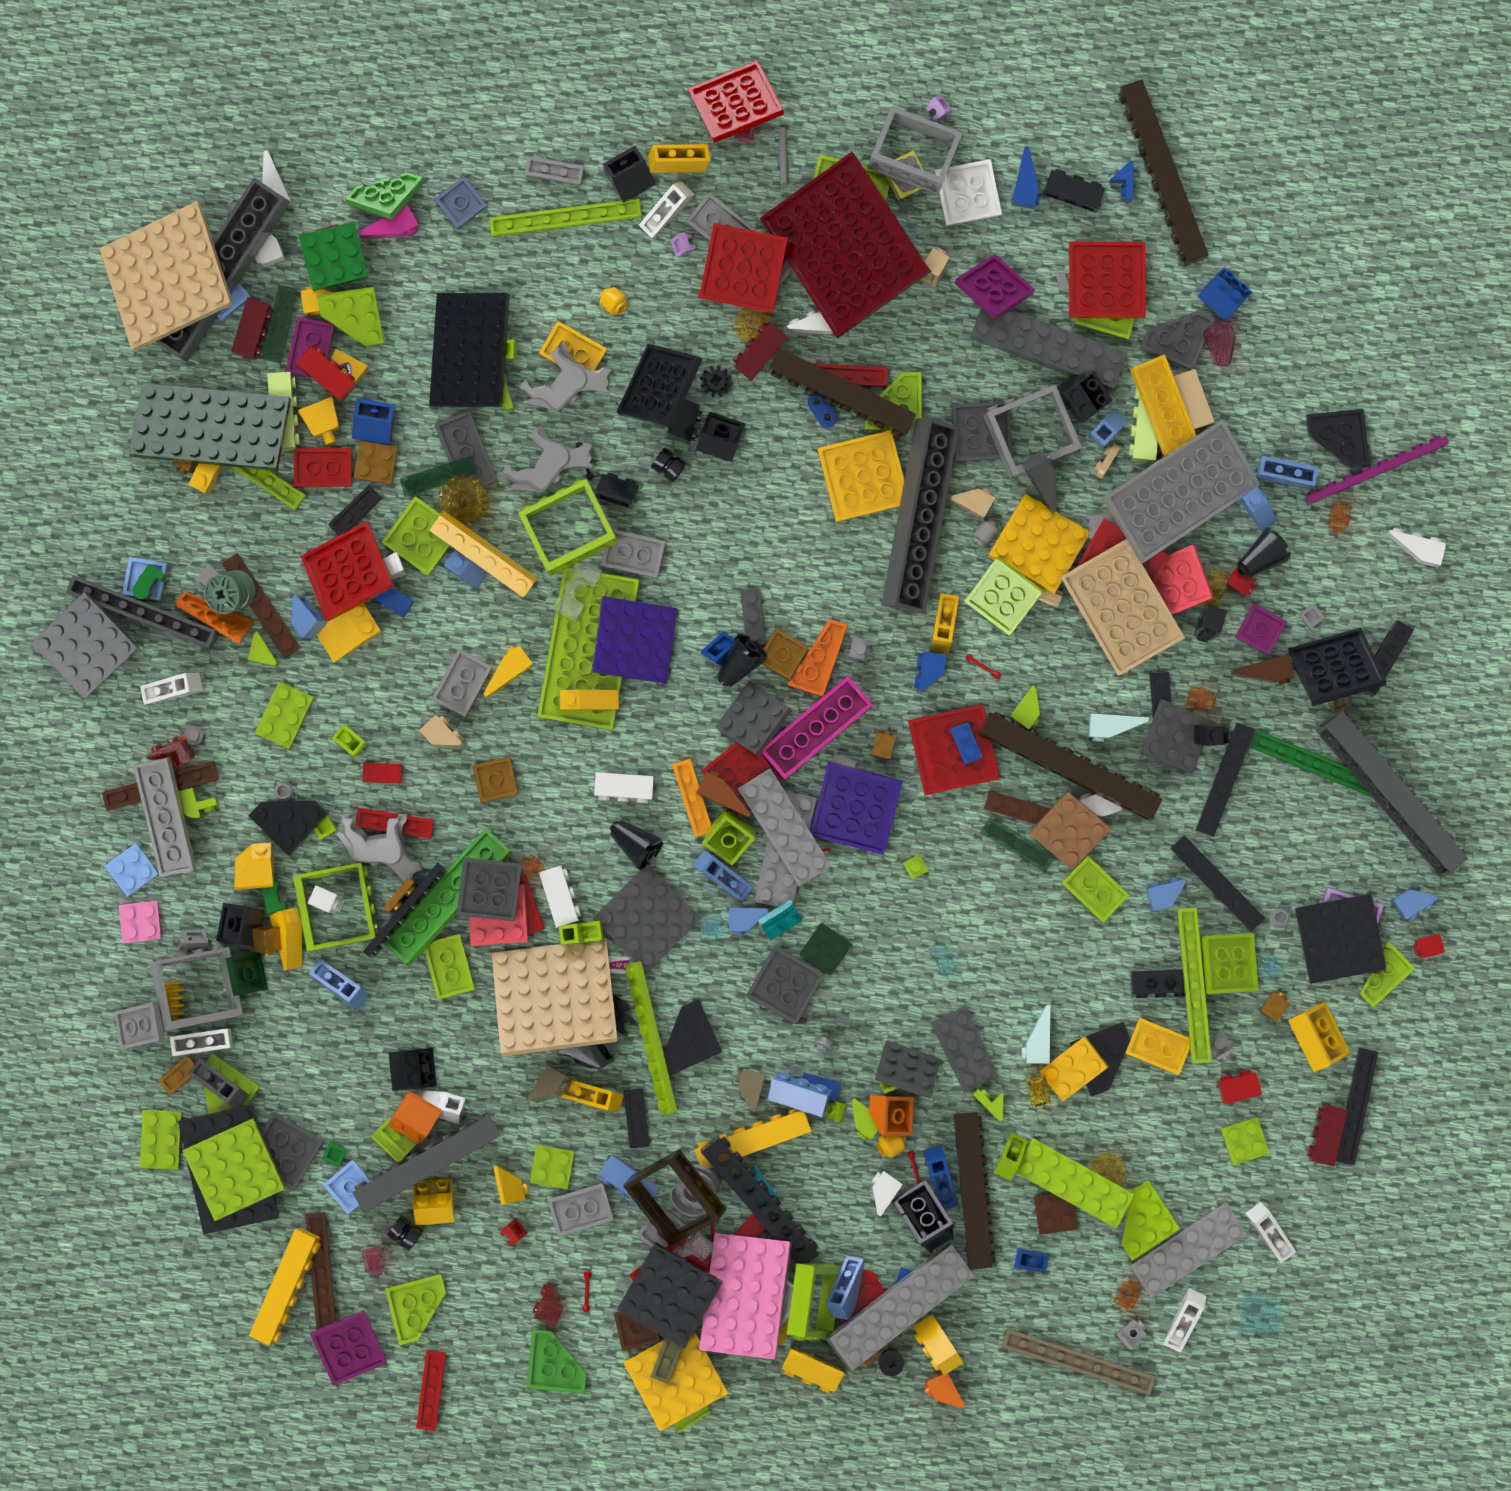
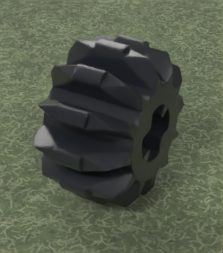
M720 365L717 366V371H714V367L710 366V373L707 370L703 371L705 376H701L700 380L705 383H702L700 386L701 388H707L704 392L706 395L712 391L711 397L714 398L715 392H718L721 398V391L723 390L725 393H728L729 390L726 387H732V383L728 381L732 379V376L726 375L727 369L720 372ZM715 377H717V380L721 379L717 386H715V383H711Z

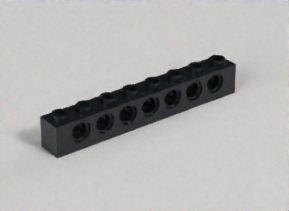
M715 1136L700 1149L703 1156L776 1240L791 1242L790 1257L795 1263H810L819 1255L817 1243L812 1238L808 1240L804 1235L807 1233L800 1224L796 1226L792 1221L794 1219L792 1214L787 1209L784 1211L779 1206L782 1204L775 1195L771 1196L767 1192L768 1186L762 1180L759 1182L754 1177L756 1175L755 1171L750 1166L746 1167L742 1163L744 1159L737 1151L734 1153L729 1148L731 1143L725 1137ZM721 1153L729 1154V1158L726 1161L718 1159ZM735 1167H739L742 1170L737 1176L731 1174V1170ZM746 1182H752L754 1184V1187L751 1190H745L743 1188ZM760 1196L767 1199L763 1205L756 1203V1199ZM777 1211L779 1216L776 1219H770L768 1217L769 1213ZM783 1226H790L791 1231L784 1234L781 1232ZM802 1240L804 1245L801 1248H795L793 1246L794 1242Z

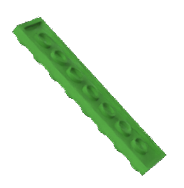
M485 828L445 871L442 879L434 883L431 892L426 897L422 896L418 901L420 905L414 912L409 911L406 915L408 919L401 927L397 926L394 929V936L388 942L385 940L383 944L409 967L457 915L464 857L505 862L513 852Z

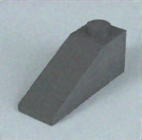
M1038 451L1021 463L1043 503L1054 513L1056 511V472L1052 466L1054 462L1048 454L1044 455L1041 451Z
M199 1058L188 1073L236 1110L240 1108L249 1096L248 1093L201 1058Z

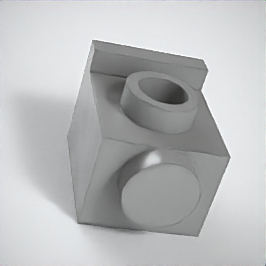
M853 638L848 658L867 663L871 644L866 640Z
M1133 1318L1115 1333L1129 1350L1147 1335L1144 1332L1146 1329L1144 1324L1140 1320L1135 1321ZM1136 1330V1336L1131 1337L1130 1331Z

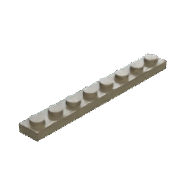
M1008 1328L1001 1346L1002 1348L1147 1395L1151 1394L1156 1378L1153 1375Z

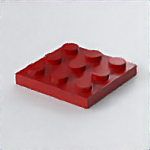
M737 742L701 770L703 775L706 772L711 773V770L721 774V779L727 783L746 808L748 805L738 791V788L768 769L772 770L779 782L782 780L761 754L758 757Z

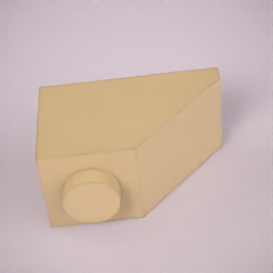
M983 488V490L975 489L953 495L950 502L983 520L995 498L992 492Z

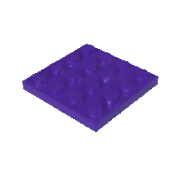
M602 596L591 672L667 684L677 608Z
M828 761L810 831L812 836L884 855L903 780Z

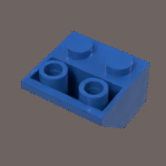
M1224 267L1197 297L1226 322L1252 294V291L1246 284L1239 281L1231 271Z
M357 398L353 415L352 439L390 445L396 406L394 404Z
M923 652L921 656H918L916 669L920 670V673L916 675L914 688L918 689L917 693L921 694L944 675L946 654Z

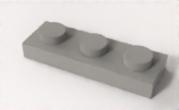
M528 156L525 176L581 186L584 166Z

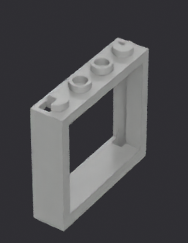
M891 106L867 169L939 195L958 148L962 132ZM892 122L952 144L940 176L879 154Z
M1049 384L1038 388L1039 391L1034 394L1032 391L1026 392L1021 395V399H1009L1004 402V406L999 408L998 405L992 406L983 415L1009 479L1024 473L1025 470L1022 465L1015 466L996 421V415L1050 394L1071 445L1051 452L1048 455L1054 461L1082 448L1056 385L1051 387Z
M222 945L213 946L211 951L204 952V948L193 950V954L186 955V952L174 954V958L169 959L167 955L157 957L156 961L150 963L164 1032L243 1015L239 995L233 996L225 958L231 957L229 947L222 948ZM219 956L230 1010L171 1021L161 967Z

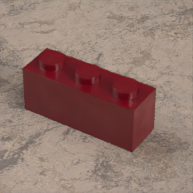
M247 297L231 350L233 355L254 361L256 357H260L262 352L260 343L262 338H266L268 331L266 323L267 320H271L273 310L269 303Z
M771 322L763 323L757 330L759 334L755 339L751 337L745 344L746 350L743 353L739 352L733 359L735 363L732 366L750 381L754 379L788 338Z
M1322 1104V1108L1318 1107L1316 1118L1319 1121L1312 1131L1314 1142L1313 1145H1309L1307 1156L1310 1157L1309 1161L1335 1166L1348 1110Z

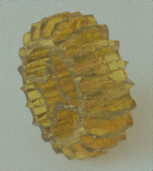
M464 474L461 476V479L456 475L453 480L449 478L447 484L444 483L442 485L438 503L441 504L440 510H445V512L459 522L463 521L464 525L468 521L471 524L475 520L479 522L489 509V492L484 490V484L479 485V479L473 481L472 475L468 479L465 478ZM472 494L476 496L478 502H476V499L472 496ZM450 497L456 503V506L451 502Z

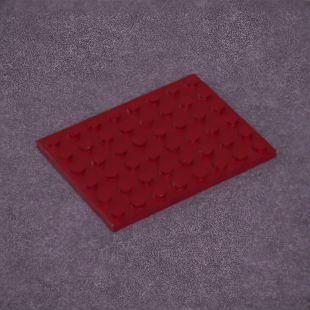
M853 151L760 217L771 235L789 238L785 258L836 338L844 335L932 272Z

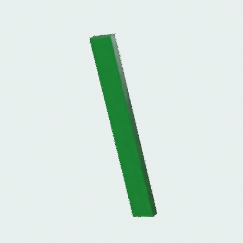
M1255 729L1248 746L1249 748L1372 797L1347 766Z

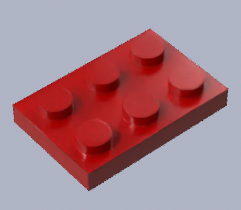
M294 449V487H352V449Z

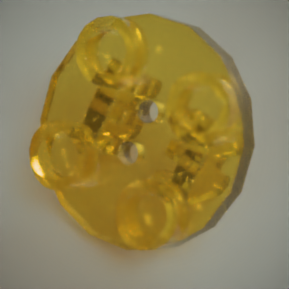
M743 308L735 318L734 328L739 338L748 342L751 337L755 339L759 334L757 330L763 323H772L767 312Z
M1099 1154L1092 1159L1089 1165V1169L1120 1186L1126 1180V1165L1115 1154Z

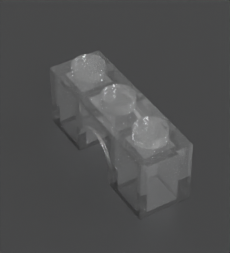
M583 560L580 564L576 563L572 570L574 576L571 581H566L563 587L565 592L562 598L558 597L554 604V607H556L555 613L574 623L577 622L585 607L584 604L575 599L576 590L581 586H587L594 590L603 574L602 570Z
M699 1230L686 1237L685 1240L687 1242L682 1247L680 1245L677 1246L673 1252L682 1258L694 1255L703 1262L716 1246Z

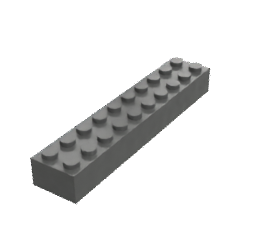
M256 178L252 179L213 240L230 295L291 202ZM220 311L156 341V343L180 359L188 362Z
M916 418L881 603L882 606L911 614H925L960 428L958 426L932 418Z
M1341 711L1316 731L1342 763L1351 770V773L1356 776L1359 783L1372 795L1377 804L1441 878L1453 873L1468 860L1466 851L1461 846L1456 845L1453 841V836L1440 826L1441 822L1439 819L1428 812L1427 805L1415 797L1416 793L1409 786L1407 787L1403 782L1402 776L1392 770L1390 762L1385 757L1380 756L1378 748L1372 742L1369 743L1365 738L1366 735L1363 730L1357 728L1352 723L1353 719L1349 714Z

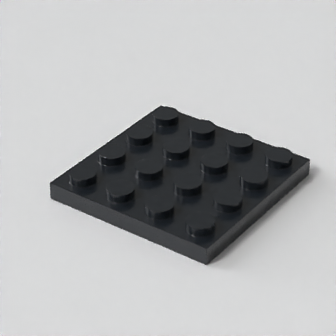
M647 344L617 413L671 429L703 359L695 355Z
M1361 627L1288 648L1291 661L1312 707L1387 685L1385 676Z
M1371 893L1295 908L1310 984L1386 970Z
M655 1242L617 1310L678 1346L685 1348L723 1281Z

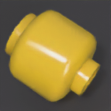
M616 287L606 288L601 292L600 306L610 315H621L627 309V296Z
M880 1135L877 1148L882 1156L893 1158L905 1150L906 1138L905 1136Z

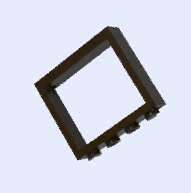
M680 1149L630 1176L623 1185L639 1209L643 1211L669 1246L716 1222L727 1210ZM667 1165H670L707 1213L680 1229L676 1228L640 1182Z

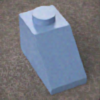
M1258 487L1239 500L1260 531L1277 521L1269 502Z
M456 550L453 551L444 565L447 570L478 589L488 574Z
M294 595L292 597V625L301 638L314 639L327 624V621L305 596Z
M729 908V931H732V935H744V932H748L758 923L760 918L768 913V909Z

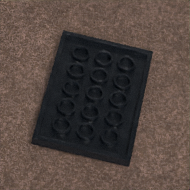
M437 293L429 406L502 407L509 293Z
M251 1104L242 1106L238 1110L233 1108L179 1120L178 1124L184 1149L252 1118L255 1119L260 1130L255 1105ZM188 1164L203 1234L279 1218L274 1194L214 1221Z

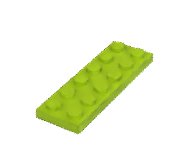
M1032 1138L1016 1171L1022 1177L1116 1229L1119 1227L1136 1195L1035 1138Z

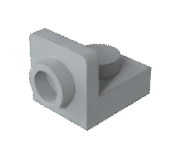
M205 929L182 930L181 938H178V949L186 952V955H188V949L208 948L209 942Z
M1224 1031L1210 1037V1048L1216 1060L1221 1059L1224 1062L1233 1057L1231 1053L1235 1052V1049L1232 1048Z

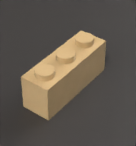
M933 248L925 261L932 272L921 280L935 288L947 269L950 257L947 256L948 253L940 248L937 250Z
M1193 369L1173 376L1194 431L1213 425L1215 421L1196 370Z

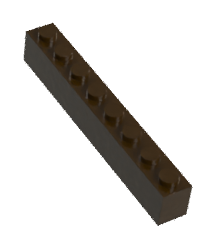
M778 348L769 366L771 376L780 380L784 378L793 387H803L806 393L812 396L817 394L823 397L822 400L828 404H838L841 410L847 413L852 411L861 420H871L874 422V426L883 430L887 428L896 437H906L916 417L915 413L781 348Z
M977 1112L953 1114L968 1267L970 1270L993 1268L992 1263H996L995 1252L991 1251L990 1244L994 1243L993 1232H989L988 1224H992L991 1212L987 1213V1205H990L989 1193H985V1185H988L987 1174H983L986 1158L985 1154H981L984 1138L983 1135L979 1134V1127H982L981 1115L978 1116Z

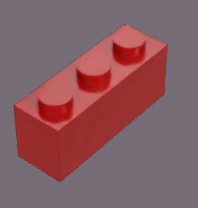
M310 346L296 364L342 403L357 386L354 382L355 378L346 371L344 374L339 370L341 366L333 359L331 361L326 359V353L319 347L314 349Z

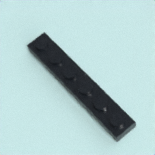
M1236 722L1195 830L1214 837L1255 729Z
M1185 835L1170 848L1251 932L1265 919Z
M437 863L365 948L363 952L371 958L373 955L376 957L382 950L381 945L385 940L388 942L395 934L394 929L397 926L401 927L408 919L406 915L409 911L414 912L420 905L418 902L422 896L426 897L433 889L431 885L435 881L439 882L445 875L443 872L445 868Z
M1358 1048L1345 1108L1348 1111L1336 1162L1355 1166L1378 1057L1377 1051Z

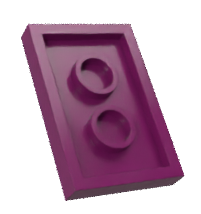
M297 316L285 372L311 378L296 363L310 346L314 349L319 347L326 353L325 358L328 359L335 325Z

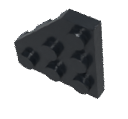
M1363 409L1306 415L1307 433L1349 468L1370 466Z
M316 800L260 802L248 816L287 855L291 856L329 813Z
M699 999L682 1006L663 1053L669 1076L722 1053Z
M1124 1022L1086 1036L1109 1066L1086 1084L1091 1097L1110 1090L1115 1074L1131 1040ZM1080 1039L1070 1042V1046L1074 1045Z

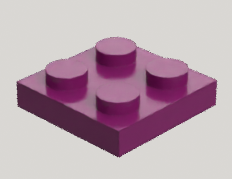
M1253 603L1235 638L1268 656L1287 621Z

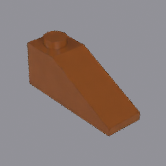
M712 770L711 773L706 772L696 793L749 818L750 812L727 783L721 779L722 775Z

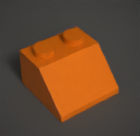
M408 1091L388 1126L394 1131L405 1135L412 1142L421 1145L442 1110Z
M870 1095L869 1115L881 1135L912 1136L914 1097Z
M939 1371L925 1379L927 1384L923 1386L930 1398L933 1396L936 1401L959 1408L966 1407L948 1374L944 1376Z

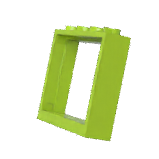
M579 479L572 486L561 488L555 492L556 494L550 497L545 496L538 503L527 505L518 512L549 576L618 543L587 479ZM586 490L607 534L549 562L527 518Z
M363 863L293 876L307 952L373 940L379 933L378 923H374L373 915H376L375 906L370 904L369 898L372 896V889L366 883V878L369 877L367 866L363 867ZM358 870L370 934L315 945L304 881Z
M796 1264L787 1335H793V1339L801 1341L812 1339L826 1340L825 1338L835 1331L837 1318L831 1316L825 1303L842 1266L831 1264ZM816 1274H823L816 1329L808 1330Z

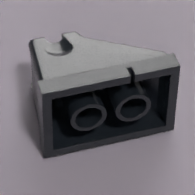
M602 1044L556 1050L559 1056L571 1057L575 1063L591 1069L603 1068L615 1061L606 1046Z
M926 1180L893 1199L895 1206L921 1247H924L930 1254L943 1243L954 1240L953 1228L955 1226Z

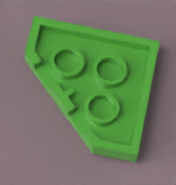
M407 172L400 174V178L392 180L385 178L374 181L375 184L371 186H356L345 200L347 205L393 219L424 184L423 177Z
M532 1329L527 1388L585 1394L587 1373L553 1331Z

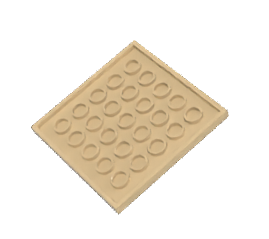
M198 201L99 248L129 344L133 351H137L233 305L201 203Z
M606 938L600 941L571 945L556 944L492 953L501 1057L618 1042Z

